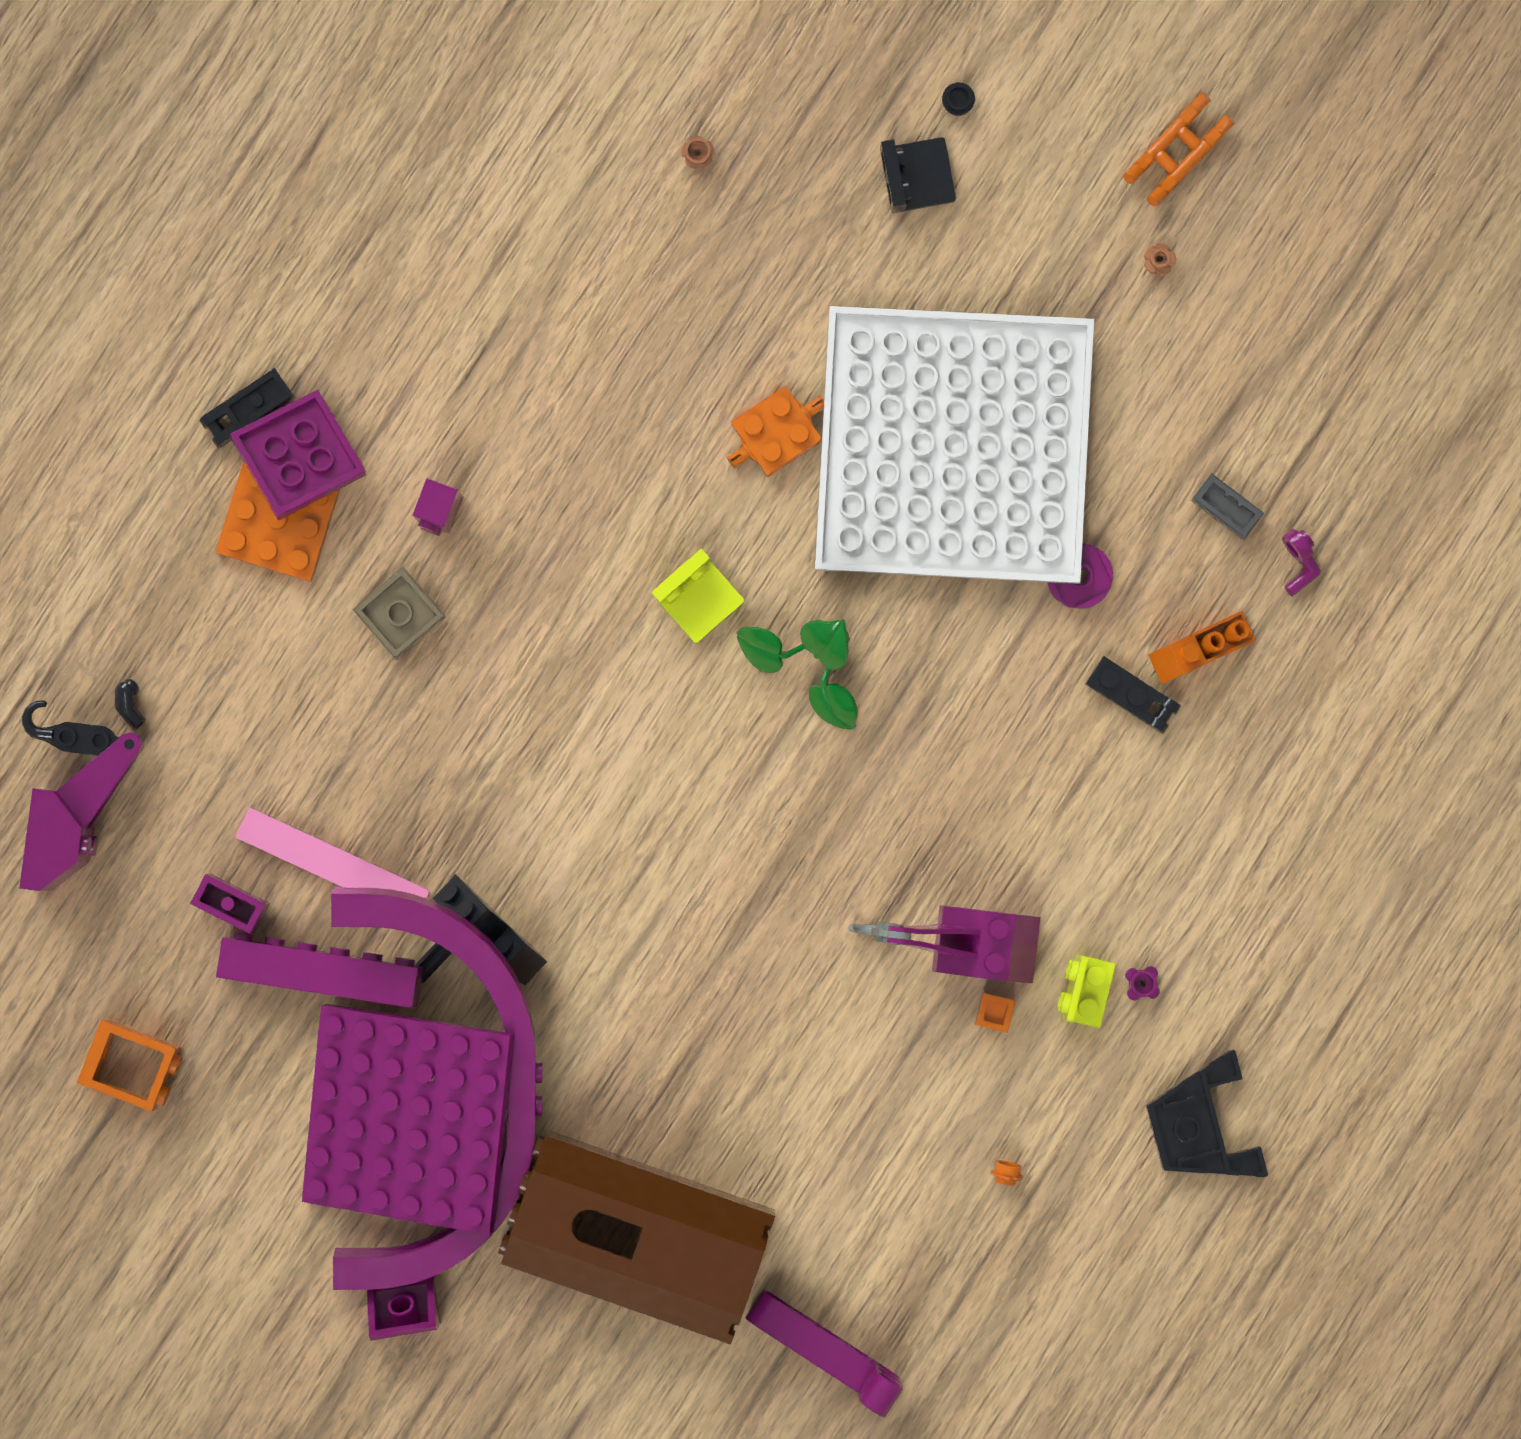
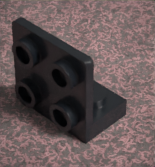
M940 137L895 145L894 139L881 141L880 154L892 214L955 202L956 195L945 138Z

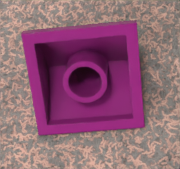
M434 1277L394 1288L367 1290L370 1341L437 1330L441 1324Z

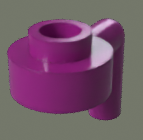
M1291 529L1282 537L1287 550L1305 569L1284 586L1285 590L1292 597L1321 573L1318 564L1312 557L1313 550L1311 547L1314 546V542L1304 530L1298 532L1295 529Z

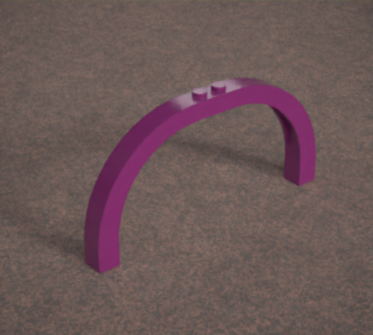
M333 888L331 893V927L390 928L409 932L441 945L462 960L482 981L499 1011L505 1032L514 1034L508 1090V1136L500 1167L494 1225L495 1232L512 1210L520 1194L518 1191L524 1174L527 1170L529 1171L534 1149L536 1116H542V1096H536V1083H542L543 1063H536L535 1030L524 990L514 970L500 950L476 926L453 910L432 900L397 890ZM445 1228L428 1238L394 1247L335 1248L333 1255V1290L388 1289L431 1278L469 1257L492 1234L487 1235Z

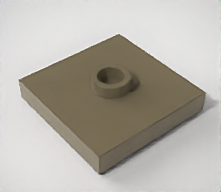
M403 566L352 609L395 660H398L446 618L445 614Z

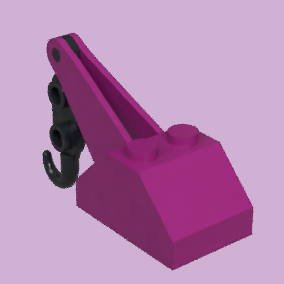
M35 701L25 708L22 715V725L25 732L30 737L45 741L61 751L95 755L97 757L57 791L32 788L19 889L53 891L89 863L90 856H95L98 838L93 836L94 828L92 826L144 748L143 739L139 735L125 733L117 737L110 728L105 726L63 722L46 728L36 726L32 721L33 712L38 708L46 707V701Z

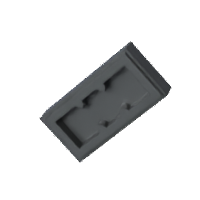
M1212 473L1190 500L1242 540L1248 536L1264 515V512Z

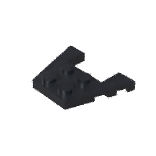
M1234 1049L1225 1052L1145 1105L1162 1170L1236 1176H1268L1260 1146L1226 1154L1210 1088L1243 1079Z

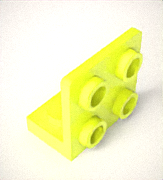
M702 548L651 592L653 597L694 643L701 641L744 603V598L710 561V557Z
M1079 954L1075 955L1074 960L1069 959L1065 971V979L1069 980L1067 992L1061 991L1057 1004V1011L1061 1012L1060 1018L1068 1022H1077L1100 1028L1116 964Z

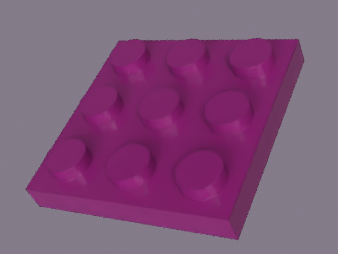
M319 390L230 433L233 444L277 520L366 476V470Z

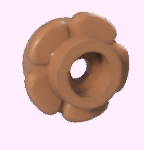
M695 136L683 145L682 156L685 157V163L689 167L696 169L701 166L705 168L712 162L711 156L714 153V148L710 141H706L703 137ZM696 150L701 151L699 156L695 155Z
M1158 243L1154 247L1150 246L1144 253V266L1152 274L1166 275L1176 263L1175 253L1170 251V247L1164 243ZM1158 256L1163 258L1162 262L1157 261Z

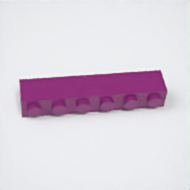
M233 932L232 938H222L216 973L217 978L403 1007H418L424 967L415 966L414 959L395 957V963L382 961V954L363 952L362 958L349 956V949L330 947V953L317 951V944L298 942L297 948L284 946V939L265 937V943L252 941V934Z

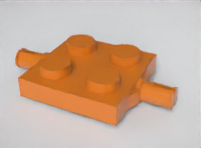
M785 385L731 421V425L740 436L742 448L726 457L731 466L735 468L751 458V460L759 464L765 475L770 477L820 444L822 438L814 428L811 417L824 409L822 397L819 395L803 406L795 400Z

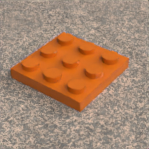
M243 461L215 553L312 582L340 489L277 520Z

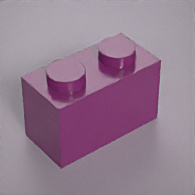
M426 478L412 516L419 522L418 526L428 533L440 536L441 531L450 533L463 496L457 489Z
M213 874L204 875L190 903L249 934L256 933L270 905L269 902Z

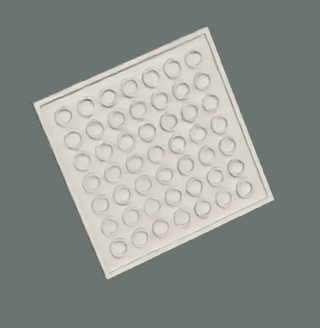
M830 306L815 570L1080 584L1094 319Z

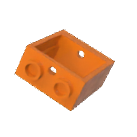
M103 1019L100 1021L77 1083L143 1109L154 1111L158 1108V1105L164 1106L168 1098L170 1087L166 1085L170 1074L176 1075L183 1057L178 1055L181 1047L115 1021ZM115 1035L165 1054L148 1098L98 1079Z

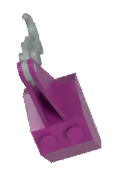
M940 905L937 924L904 926L895 923L878 922L877 925L851 924L848 929L854 933L876 937L875 942L905 945L933 952V972L1010 982L1033 983L1041 917ZM911 933L936 934L935 944L911 940Z

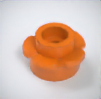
M997 1160L994 1170L990 1171L993 1176H996L995 1182L1002 1185L1015 1186L1016 1181L1023 1179L1021 1175L1022 1166L1014 1162Z

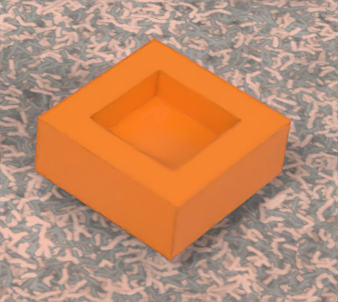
M982 992L975 1025L1008 1033L1016 1000Z

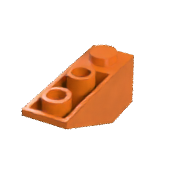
M1243 611L1156 650L1148 654L1161 684H1164L1256 641Z

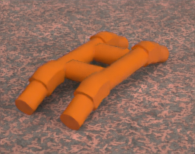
M1203 92L1189 104L1165 132L1123 174L1124 180L1132 184L1154 161L1169 173L1147 197V201L1152 206H1157L1235 124L1234 120L1225 114L1202 140L1196 137L1187 127L1211 101ZM1177 137L1192 150L1179 164L1165 152L1166 148Z

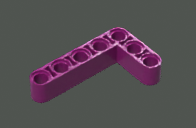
M765 1289L762 1290L745 1317L754 1326L856 1391L859 1401L881 1417H886L903 1390L900 1377Z

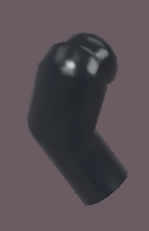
M126 679L124 682H119L115 688V709L131 728L135 730L145 722L146 718L133 705L134 696L139 691L138 684L133 679Z

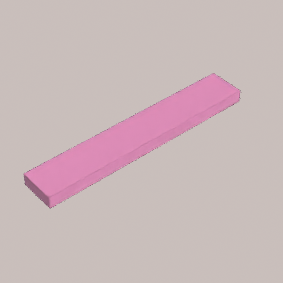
M249 807L235 837L343 888L391 889L412 893L426 899L430 893V890L251 807Z

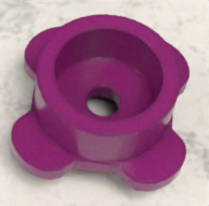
M1148 966L1145 970L1130 968L1126 971L1125 978L1129 982V990L1127 991L1129 999L1137 1001L1140 997L1155 999L1159 996L1160 989L1157 987L1156 977L1158 976V971L1156 968ZM1141 980H1144L1146 983L1143 987L1139 985Z

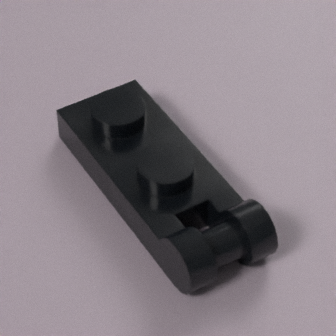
M274 368L205 414L199 421L204 429L210 430L214 436L212 441L217 448H220L231 441L230 433L270 414L294 398V395ZM227 415L232 425L224 429L219 421Z
M1105 656L1101 658L1085 685L1162 734H1164L1169 726L1167 722L1171 715H1176L1181 707L1176 701L1163 695ZM1153 701L1161 706L1156 716L1147 712Z

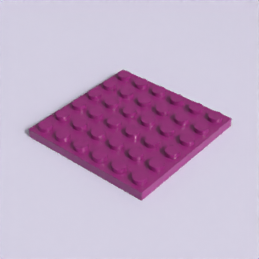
M331 1004L321 1005L302 1202L475 1233L492 1234L495 1225L514 1034Z

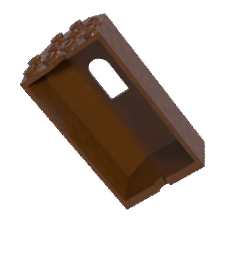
M549 1131L545 1137L540 1136L531 1157L537 1159L533 1169L529 1168V1171H526L518 1193L524 1195L523 1199L517 1200L507 1222L508 1226L513 1227L512 1231H506L498 1254L503 1255L501 1264L731 1345L736 1332L733 1330L734 1326L739 1325L766 1249L769 1237L768 1230L771 1231L775 1209L553 1131ZM583 1210H594L643 1227L632 1259L577 1239L572 1230V1222L575 1216Z

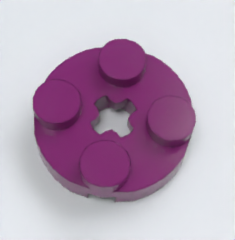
M1082 543L1081 571L1087 570L1089 576L1085 578L1086 584L1047 582L1053 597L1068 608L1086 609L1093 607L1105 598L1111 588L1113 579L1111 562L1103 551L1092 545Z

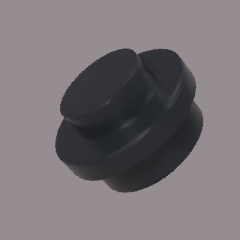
M952 83L943 92V107L952 115H965L974 106V92L965 83Z

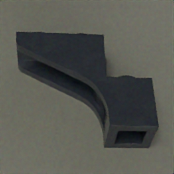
M456 874L433 897L437 903L453 910L484 933L500 950L514 970L519 982L524 986L547 963L528 941L510 927Z

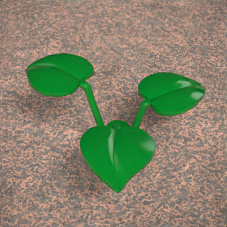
M844 619L835 621L814 620L805 623L800 631L802 644L789 651H781V640L774 633L766 629L743 627L736 632L738 643L745 657L754 667L766 673L778 672L783 666L782 658L787 659L804 649L814 654V658L819 659L826 668L820 680L821 686L813 685L809 689V701L812 708L820 718L835 727L855 729L858 709L853 696L839 684H828L831 670L842 668L848 658L850 637Z

